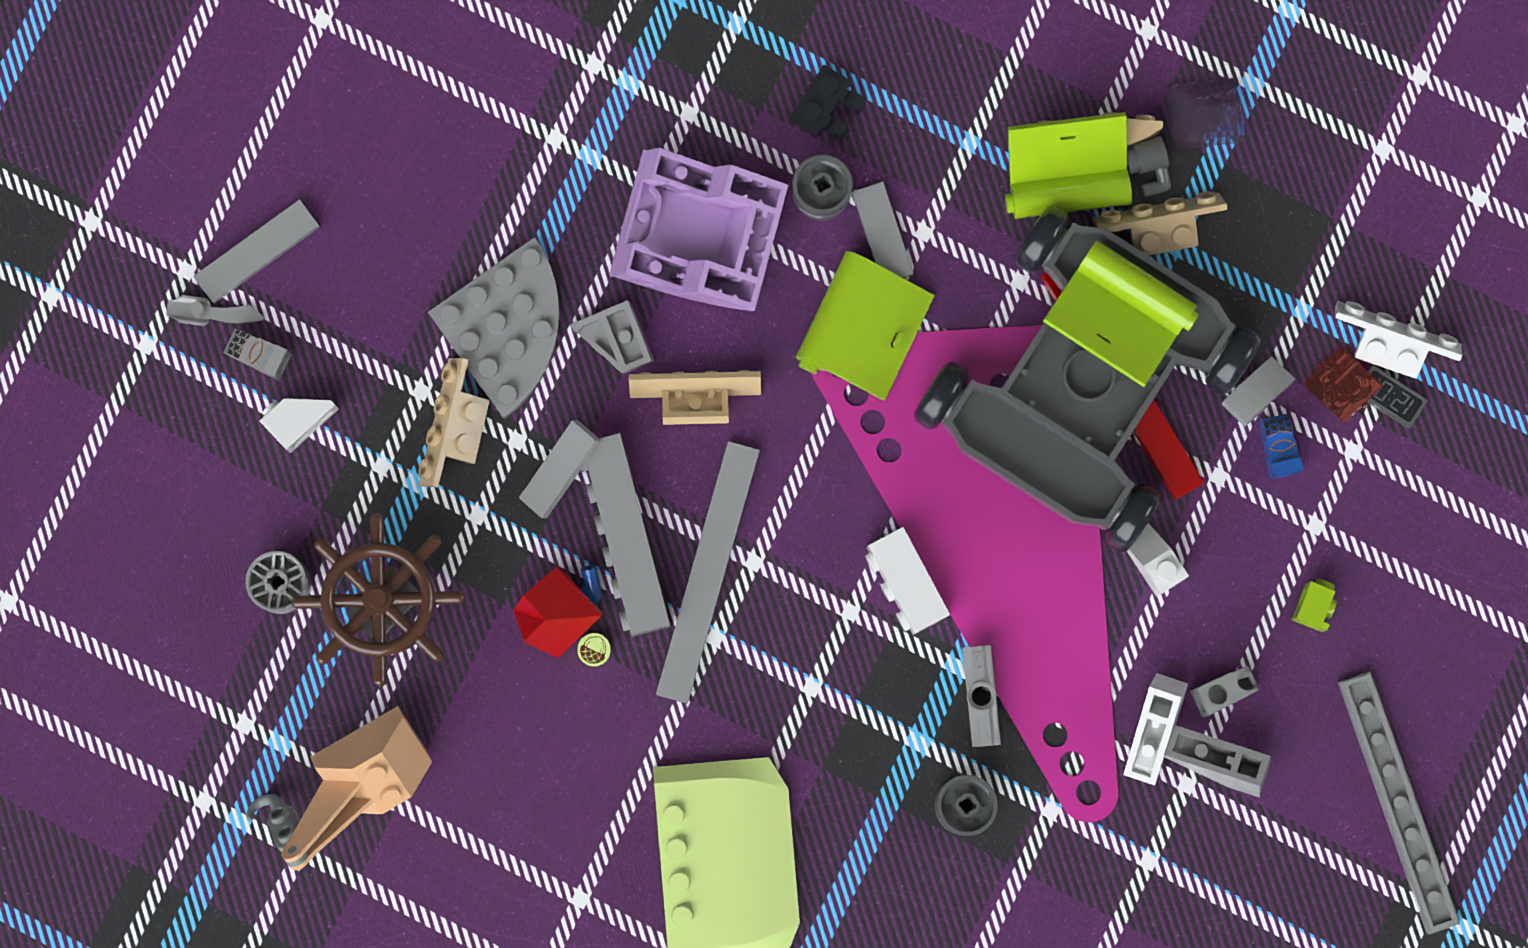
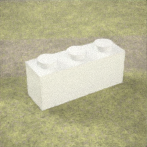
M904 527L867 546L869 554L865 555V558L873 573L879 571L885 582L880 586L888 601L895 600L900 609L896 616L904 631L910 629L914 635L950 615Z

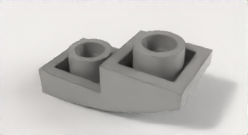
M1270 357L1222 402V405L1245 427L1261 414L1276 397L1291 386L1295 378L1273 357Z

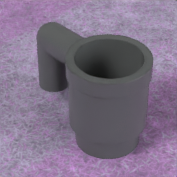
M1161 136L1133 144L1130 148H1127V171L1129 175L1137 172L1138 174H1143L1155 170L1157 180L1141 185L1144 197L1162 193L1171 188L1168 172V155Z

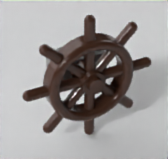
M375 513L370 518L371 543L360 545L341 555L323 538H319L314 542V548L332 564V567L325 577L321 595H298L292 598L291 604L296 609H322L325 623L334 637L317 654L316 661L318 664H327L345 646L359 654L373 657V681L376 686L382 687L387 682L386 657L404 652L416 644L433 661L437 662L443 658L442 650L425 633L433 621L436 605L461 604L465 601L466 596L462 591H436L433 579L423 564L440 546L441 539L439 536L431 535L412 554L397 545L384 543V518L381 514ZM384 557L403 563V565L398 570L393 566L387 570ZM371 558L370 582L353 567L357 563ZM412 574L415 575L421 592L407 580ZM343 577L360 591L357 594H337ZM414 605H421L419 615L413 624L405 614ZM337 608H350L346 613L350 620L345 626L340 620ZM395 625L404 633L402 636L386 642V634ZM361 628L373 639V643L358 639L354 635Z

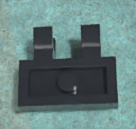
M823 64L791 115L790 122L816 138L824 130L843 142L849 132L847 129L848 125L831 116L839 103L859 115L866 105L864 102L865 97L854 91H849L851 80Z

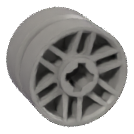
M271 551L264 553L252 562L247 571L246 589L249 597L257 606L276 614L291 613L297 610L291 604L293 597L310 595L312 582L307 567L299 559L286 552ZM281 577L285 583L277 589L273 585V581Z

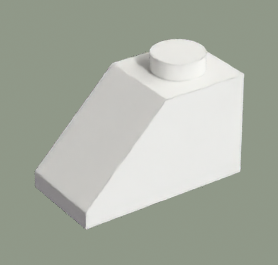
M283 399L280 403L275 400L262 412L264 417L260 422L291 453L339 408L331 400Z
M1148 523L1127 552L1157 597L1189 577L1169 545Z

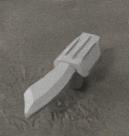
M182 295L175 300H168L166 316L176 319L179 323L205 326L209 323L210 319L225 323H252L264 320V317L251 305L228 308L212 307L207 298Z

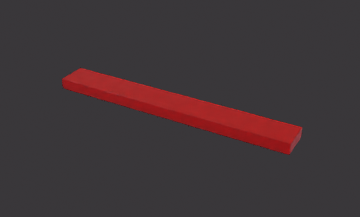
M1045 272L1040 278L1056 302L1062 291L1049 274ZM1153 399L1133 433L1175 501L1201 486L1204 482Z

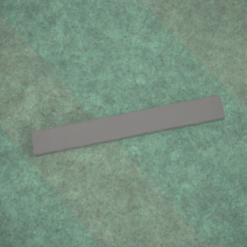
M729 441L727 443L657 688V696L688 704L760 450Z
M1371 671L1337 682L1426 933L1430 935L1459 925L1458 915Z

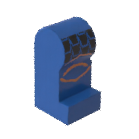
M1282 414L1260 419V432L1270 480L1302 472L1304 467L1302 459L1298 454L1296 441L1293 438L1289 416Z

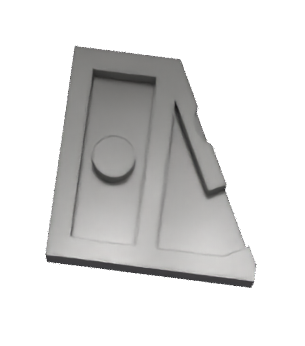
M628 300L570 324L572 330L585 339L591 347L600 355H603L622 374L654 362L631 302Z

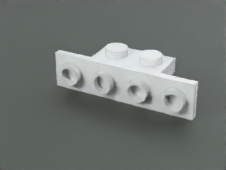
M1337 301L1335 318L1365 328L1354 352V357L1417 379L1428 351L1458 361L1462 358L1461 343H1458V340L1450 335L1440 334L1438 336L1427 332L1426 328L1419 324L1409 323L1406 325L1396 321L1393 316L1387 313L1378 312L1374 314L1366 311L1358 303Z

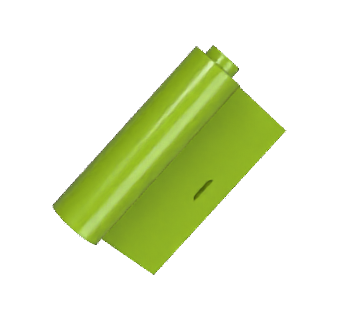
M1126 112L1008 127L1010 193L1005 194V206L1007 213H1013L1014 219L1040 216L1048 206H1057L1065 212L1130 205L1132 203L1131 182L1127 171Z
M1096 240L1043 322L1144 387L1182 328L1189 331L1199 314L1194 311L1197 307L1195 303Z
M846 251L796 354V358L800 361L798 366L813 374H816L818 370L828 371L884 401L935 295L859 254Z

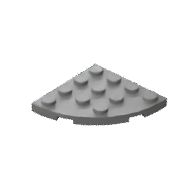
M535 237L428 312L458 356L468 359V370L504 420L516 411L532 394L548 368L558 336L560 318L556 282L548 259Z

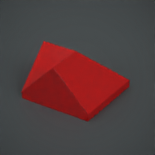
M559 566L525 593L513 609L523 641L556 658H559L603 615Z

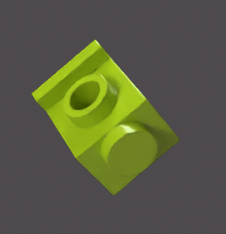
M1316 579L1315 583L1312 581L1305 583L1291 620L1320 632L1328 631L1330 624L1325 623L1324 620L1325 618H1331L1337 601L1333 600L1336 592L1334 591L1335 585L1321 579Z

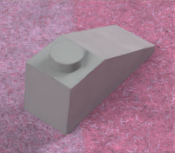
M1174 725L1164 754L1165 758L1215 782L1259 798L1270 768L1271 758L1269 755Z

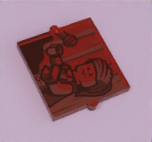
M1340 347L1325 363L1319 364V369L1303 384V387L1345 424L1361 407H1367V401L1383 387V384Z

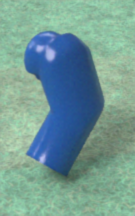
M587 565L580 569L584 583L581 590L596 606L602 597V589L596 565Z

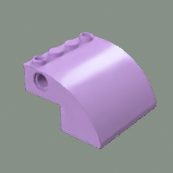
M662 148L643 150L609 275L653 290L702 303L755 311L788 185L731 164L713 167Z

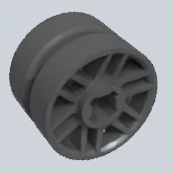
M816 155L806 159L799 165L793 177L792 198L795 206L804 216L816 221H827L839 216L848 206L852 192V177L842 161L829 155ZM821 183L826 184L825 187L827 188L823 193L818 192L817 188L821 186Z
M960 775L947 780L939 788L935 797L934 809L938 821L946 830L956 835L973 836L982 833L993 823L997 815L998 801L993 788L984 779L974 775ZM964 799H968L972 804V808L967 812H964L960 807V802Z

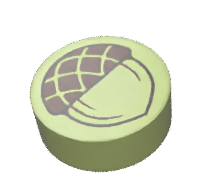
M588 634L578 644V656L588 666H601L610 657V643L601 634Z

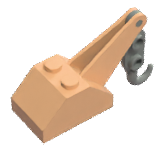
M397 706L310 756L315 769L323 781L301 820H299L293 807L285 804L275 794H266L253 801L247 809L246 818L247 821L251 822L254 813L259 808L270 805L271 809L267 825L274 844L282 852L281 856L290 869L299 870L305 867L322 848L361 813L384 814L411 798L430 767L432 760L406 717Z

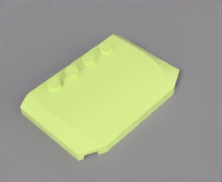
M770 758L653 767L668 948H790L800 924L789 790Z

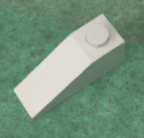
M1156 673L1149 686L1123 775L1152 785L1156 784L1188 683Z

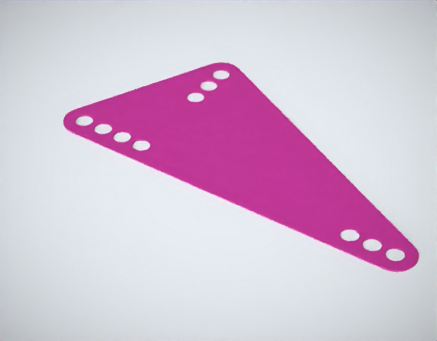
M1042 325L917 332L884 401L868 393V399L864 404L853 406L844 397V391L847 385L850 384L849 382L833 376L828 371L818 370L816 374L811 373L899 527H904L969 647L991 645L996 694L1063 809L1072 818L1081 822H1096L1104 819L1116 806L1118 800V780L1100 528L1071 524L962 454L949 432L942 427L943 423H940L935 429H927L918 424L914 418V412L946 363L954 361L967 369L969 373L967 385L973 379L977 383L990 386L991 379L995 375L1007 374L1010 376ZM869 410L880 412L885 419L884 428L877 434H869L861 427V417ZM886 438L896 440L901 446V455L894 462H885L877 454L878 444ZM1050 723H1059L1067 731V739L1060 747H1051L1043 739V731ZM1066 752H1077L1084 760L1083 770L1076 776H1068L1060 769V759ZM1085 780L1096 782L1101 790L1099 800L1092 805L1081 803L1076 795L1078 785Z

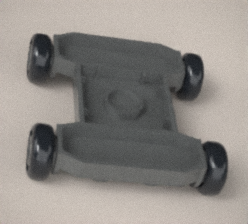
M1048 206L1042 212L1016 253L1015 262L1020 268L1026 272L1035 273L1043 266V271L1049 274L1063 292L1096 240H1098L1195 303L1197 307L1194 311L1199 314L1198 318L1189 331L1182 328L1144 387L1044 322L1003 388L977 383L973 379L967 385L966 383L969 378L967 369L954 361L948 362L942 367L914 412V418L918 424L927 429H935L940 423H943L942 427L949 432L962 454L1071 524L1099 527L1102 530L1108 529L1105 535L1107 544L1119 552H1126L1136 542L1160 503V495L1157 490L1147 484L1137 485L1132 490L1135 483L1129 480L1115 462L1121 449L1175 365L1198 369L1203 373L1207 371L1208 373L1205 377L1206 385L1218 394H1227L1250 364L1260 346L1261 339L1257 333L1247 327H1240L1232 333L1236 325L1230 322L1217 299L1105 228L1079 226L1074 222L1068 229L1066 228L1069 224L1068 214L1057 206Z

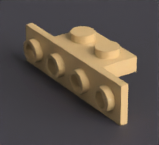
M1206 191L1189 199L1170 198L1163 204L1158 205L1139 204L1134 206L1132 210L1121 212L1118 210L1104 211L1101 213V216L1092 217V222L1096 228H1105L1110 232L1129 229L1131 245L1147 256L1199 246L1195 216L1227 210V203L1220 193Z
M449 358L448 363L442 370L441 379L443 384L440 395L434 403V422L427 433L426 444L428 447L425 459L422 460L418 471L420 477L419 486L438 488L445 457L475 464L490 400L461 392L468 359Z
M677 371L665 374H652L649 372L629 374L630 398L662 397L663 425L729 423L728 396L761 395V371H706L704 373Z

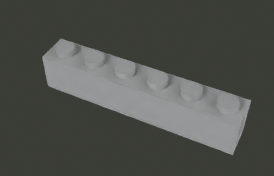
M618 433L599 438L601 441L582 467V472L589 470L592 482L586 484L590 503L597 502L600 515L594 516L599 535L605 534L608 547L602 548L607 567H614L616 579L610 580L615 599L622 598L625 611L619 612L623 631L630 630L631 636L634 637L668 628L670 623L621 435Z

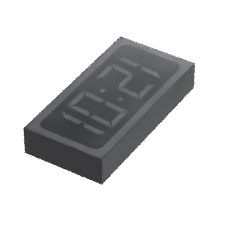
M1374 365L1370 366L1365 376L1369 380L1374 379L1381 387L1366 402L1407 429L1411 428L1428 400ZM1359 385L1354 391V393L1360 389Z

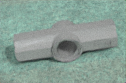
M991 645L962 648L972 747L1001 745ZM980 686L988 688L991 692L990 702L983 706L975 704L972 700L973 690Z

